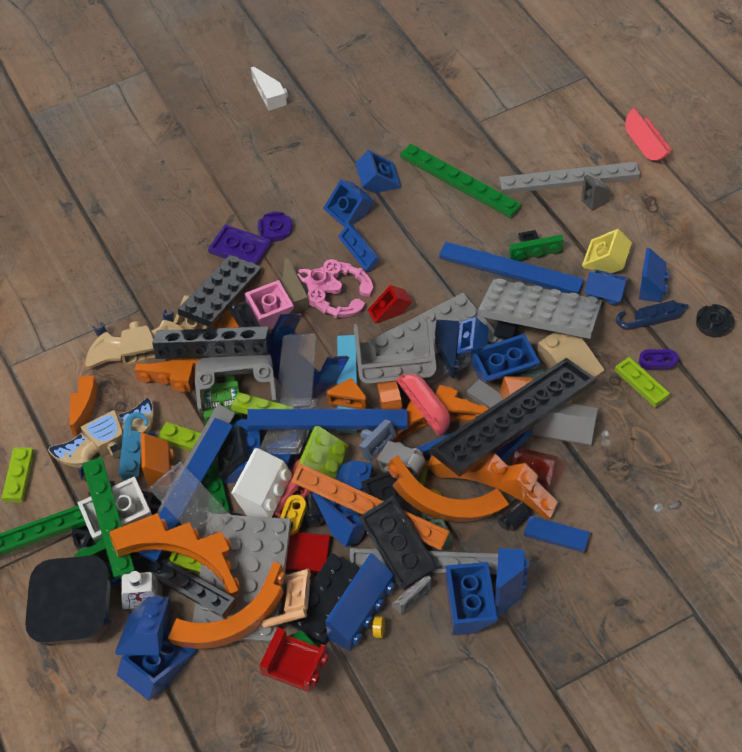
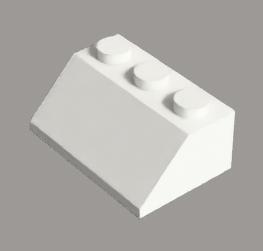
M255 448L231 493L247 516L272 518L292 477V473L283 460Z
M135 476L111 487L122 526L152 515ZM90 496L77 503L92 539L97 544L103 537Z

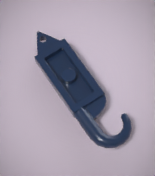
M671 300L639 308L635 313V321L628 323L621 320V317L626 314L623 311L617 315L616 323L626 330L642 326L649 327L680 319L689 305Z

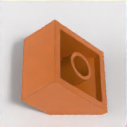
M142 433L141 461L148 488L171 486L172 478L176 476L175 467L171 462L175 460L174 449H170L168 441Z

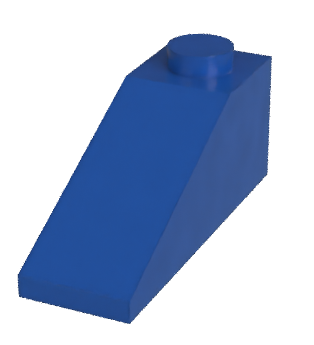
M312 493L332 535L345 547L360 543L365 528L358 518L359 515L351 509L316 493Z

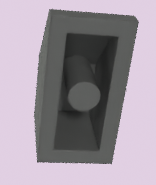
M585 175L581 201L594 211L609 202L611 190L600 179Z

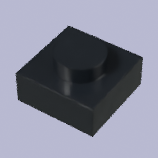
M536 230L518 233L519 242L539 239Z

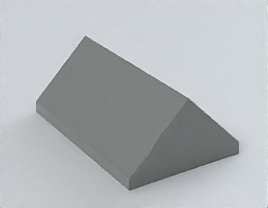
M566 403L534 425L532 436L591 446L598 408Z

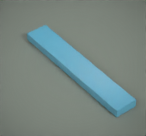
M355 335L337 336V385L350 378L357 385ZM337 406V409H353ZM337 429L338 434L357 433V429Z

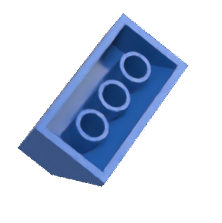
M370 553L325 620L328 640L349 651L352 650L354 645L357 646L360 643L363 631L371 626L374 614L382 609L387 594L390 595L395 588L393 573L374 554Z

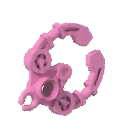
M333 259L327 260L323 267L312 271L300 269L297 274L299 281L307 285L309 305L316 307L324 314L334 315L336 319L338 317L346 318L358 315L365 306V303L360 299H354L349 307L338 306L336 309L330 306V302L325 301V293L338 294L341 292L342 284L335 279L340 273L355 275V279L361 282L359 286L361 296L370 297L373 291L372 281L363 271V268L359 267L358 269L351 266L350 263L338 262ZM306 273L308 276L303 278L300 274Z

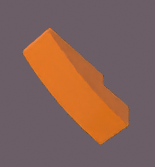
M94 375L79 377L78 393H70L69 426L73 436H77L80 433L81 426L86 424L94 408L98 389Z
M397 382L376 383L381 408L402 409Z

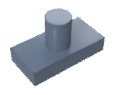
M385 419L374 431L364 429L361 432L360 437L364 441L359 447L366 460L371 462L383 450L386 443L392 441L397 436L391 421Z

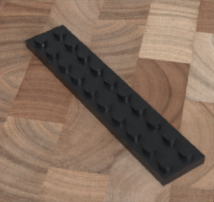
M565 358L432 446L430 454L460 477L595 384L596 378L568 358Z

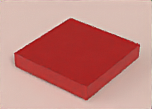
M297 532L290 536L285 572L294 573L309 569L311 574H318L328 558L330 535Z

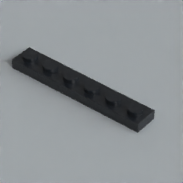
M144 557L136 566L143 573H153L160 583L223 619H226L238 604L234 597L162 557L159 558L157 563Z

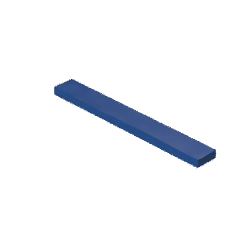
M446 241L439 254V258L549 289H557L568 294L576 293L579 295L584 281L583 278Z
M248 409L247 429H314L315 426H320L323 429L375 430L386 419L391 421L394 430H407V409Z
M214 418L159 514L160 520H165L168 530L177 527L231 433L233 425ZM163 550L139 551L138 555L157 563Z

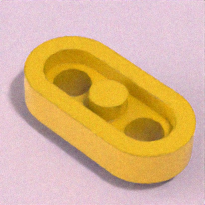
M292 495L287 499L280 518L291 519L293 527L290 529V536L299 531L307 510V503L300 495ZM300 504V508L295 510L294 506Z

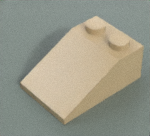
M553 332L538 343L537 357L549 368L568 358L595 378L605 371L582 337Z

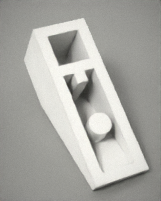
M251 67L252 79L268 111L286 106V98H288L286 88L283 89L280 82L259 69Z

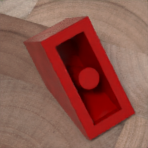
M389 285L368 308V312L374 323L378 324L401 315L412 304V300L405 289Z

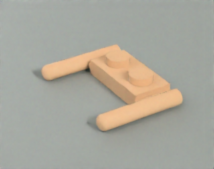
M309 569L285 575L284 584H287L284 611L286 614L264 619L262 621L263 628L307 617L306 611H308L310 590L309 577H311Z

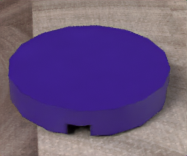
M273 211L265 214L262 219L260 218L257 227L261 237L270 239L272 242H278L289 237L292 233L293 224L291 218L283 212Z

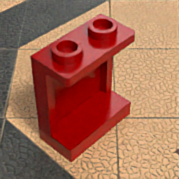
M277 627L259 664L261 675L310 693L312 687H316L319 682L320 669L322 666H326L329 654H327L326 645L321 644L320 648L287 636L286 630Z

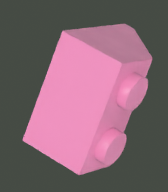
M279 280L245 293L246 302L261 327L269 326V330L278 327L294 309V305Z

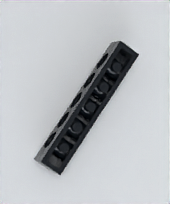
M269 326L160 330L156 332L152 345L155 359L268 355L271 338Z

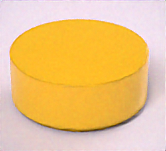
M376 616L373 620V636L375 638H384L385 619L384 617Z

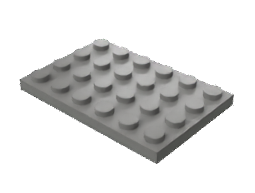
M493 279L478 309L477 316L591 339L602 300L593 296L583 297L576 293H563L557 289L547 290L540 286H527L521 282L512 283L504 279Z
M461 293L371 339L369 343L375 347L377 356L414 352L413 344L416 338L428 336L426 316H430L432 320L436 371L432 376L423 379L431 386L450 376L435 347L437 319L459 321L460 328L461 321L477 317L489 328L488 343L484 346L503 341V339L494 336L495 330L484 317L477 316L478 310L464 293ZM471 351L457 355V359H460L459 370L471 364Z
M209 514L205 537L220 531L224 537H228L232 547L229 549V557H227L232 567L230 573L232 577L237 578L240 585L238 597L235 598L238 604L228 617L244 609L257 596L273 562L281 564L285 572L291 519ZM201 564L199 578L226 593L220 579L206 566ZM283 581V583H282L281 585H280V584L278 585V586H281L282 590H283L284 581ZM282 598L268 618L280 615ZM195 603L194 623H210L223 620V618ZM260 625L252 633L238 641L270 643L278 625L263 628Z

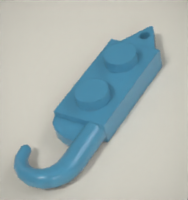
M140 412L129 414L124 423L118 477H121L122 481L134 476L135 478L139 477L141 434L132 430L133 420L141 418L144 421V425L148 426L147 417Z

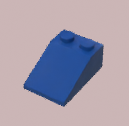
M169 629L167 630L159 656L124 655L121 657L117 676L148 701L165 689L197 651L193 648L172 644L168 639L171 632Z

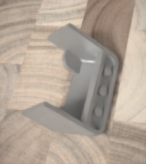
M426 316L428 336L416 338L413 344L414 352L376 356L375 347L371 343H359L358 326L354 324L358 372L361 381L364 383L397 381L398 377L405 374H415L421 378L432 376L436 371L431 317Z
M270 354L208 357L198 360L195 366V387L200 416H204L202 390L210 389L215 383V377L253 373L254 378L258 382H270L272 401L277 403L273 363Z

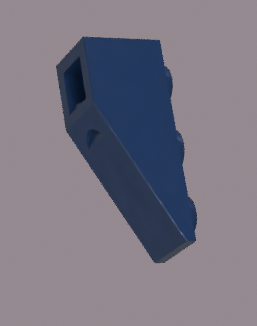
M437 319L435 347L451 378H455V371H459L460 359H457L459 321Z

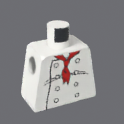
M133 571L130 574L122 575V609L137 608L147 597H163V587L153 573Z

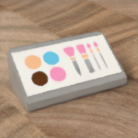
M425 576L417 580L391 604L392 607L401 615L408 611L431 589V577Z

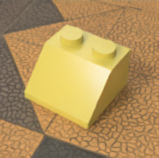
M619 229L591 239L582 267L608 273L621 271L625 266L632 242Z

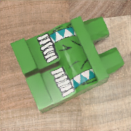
M234 375L224 377L225 383H218L217 378H215L214 385L210 389L203 390L205 424H207L217 404L231 410L232 402L238 392L240 393L238 381L235 380ZM233 411L235 412V415L239 416L237 418L232 419L230 424H234L238 420L243 419L242 413Z

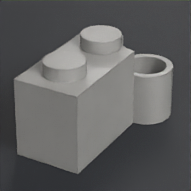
M388 441L376 459L380 469L387 472V464L398 455L417 480L427 464L423 453L417 448L411 449L405 447L402 443Z

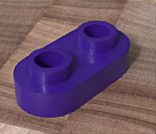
M648 349L642 351L639 356V364L644 369H673L678 363V354L670 349Z

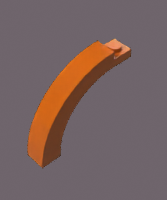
M398 455L387 464L391 476L397 478V481L392 486L398 494L414 508L434 518L451 522L477 521L495 515L509 505L498 488L474 499L462 500L440 496L420 484Z
M273 562L257 596L244 609L233 616L210 623H194L176 618L168 636L170 642L186 648L207 649L228 645L252 633L262 625L264 619H268L284 594L281 586H278L283 583L285 578L282 565Z

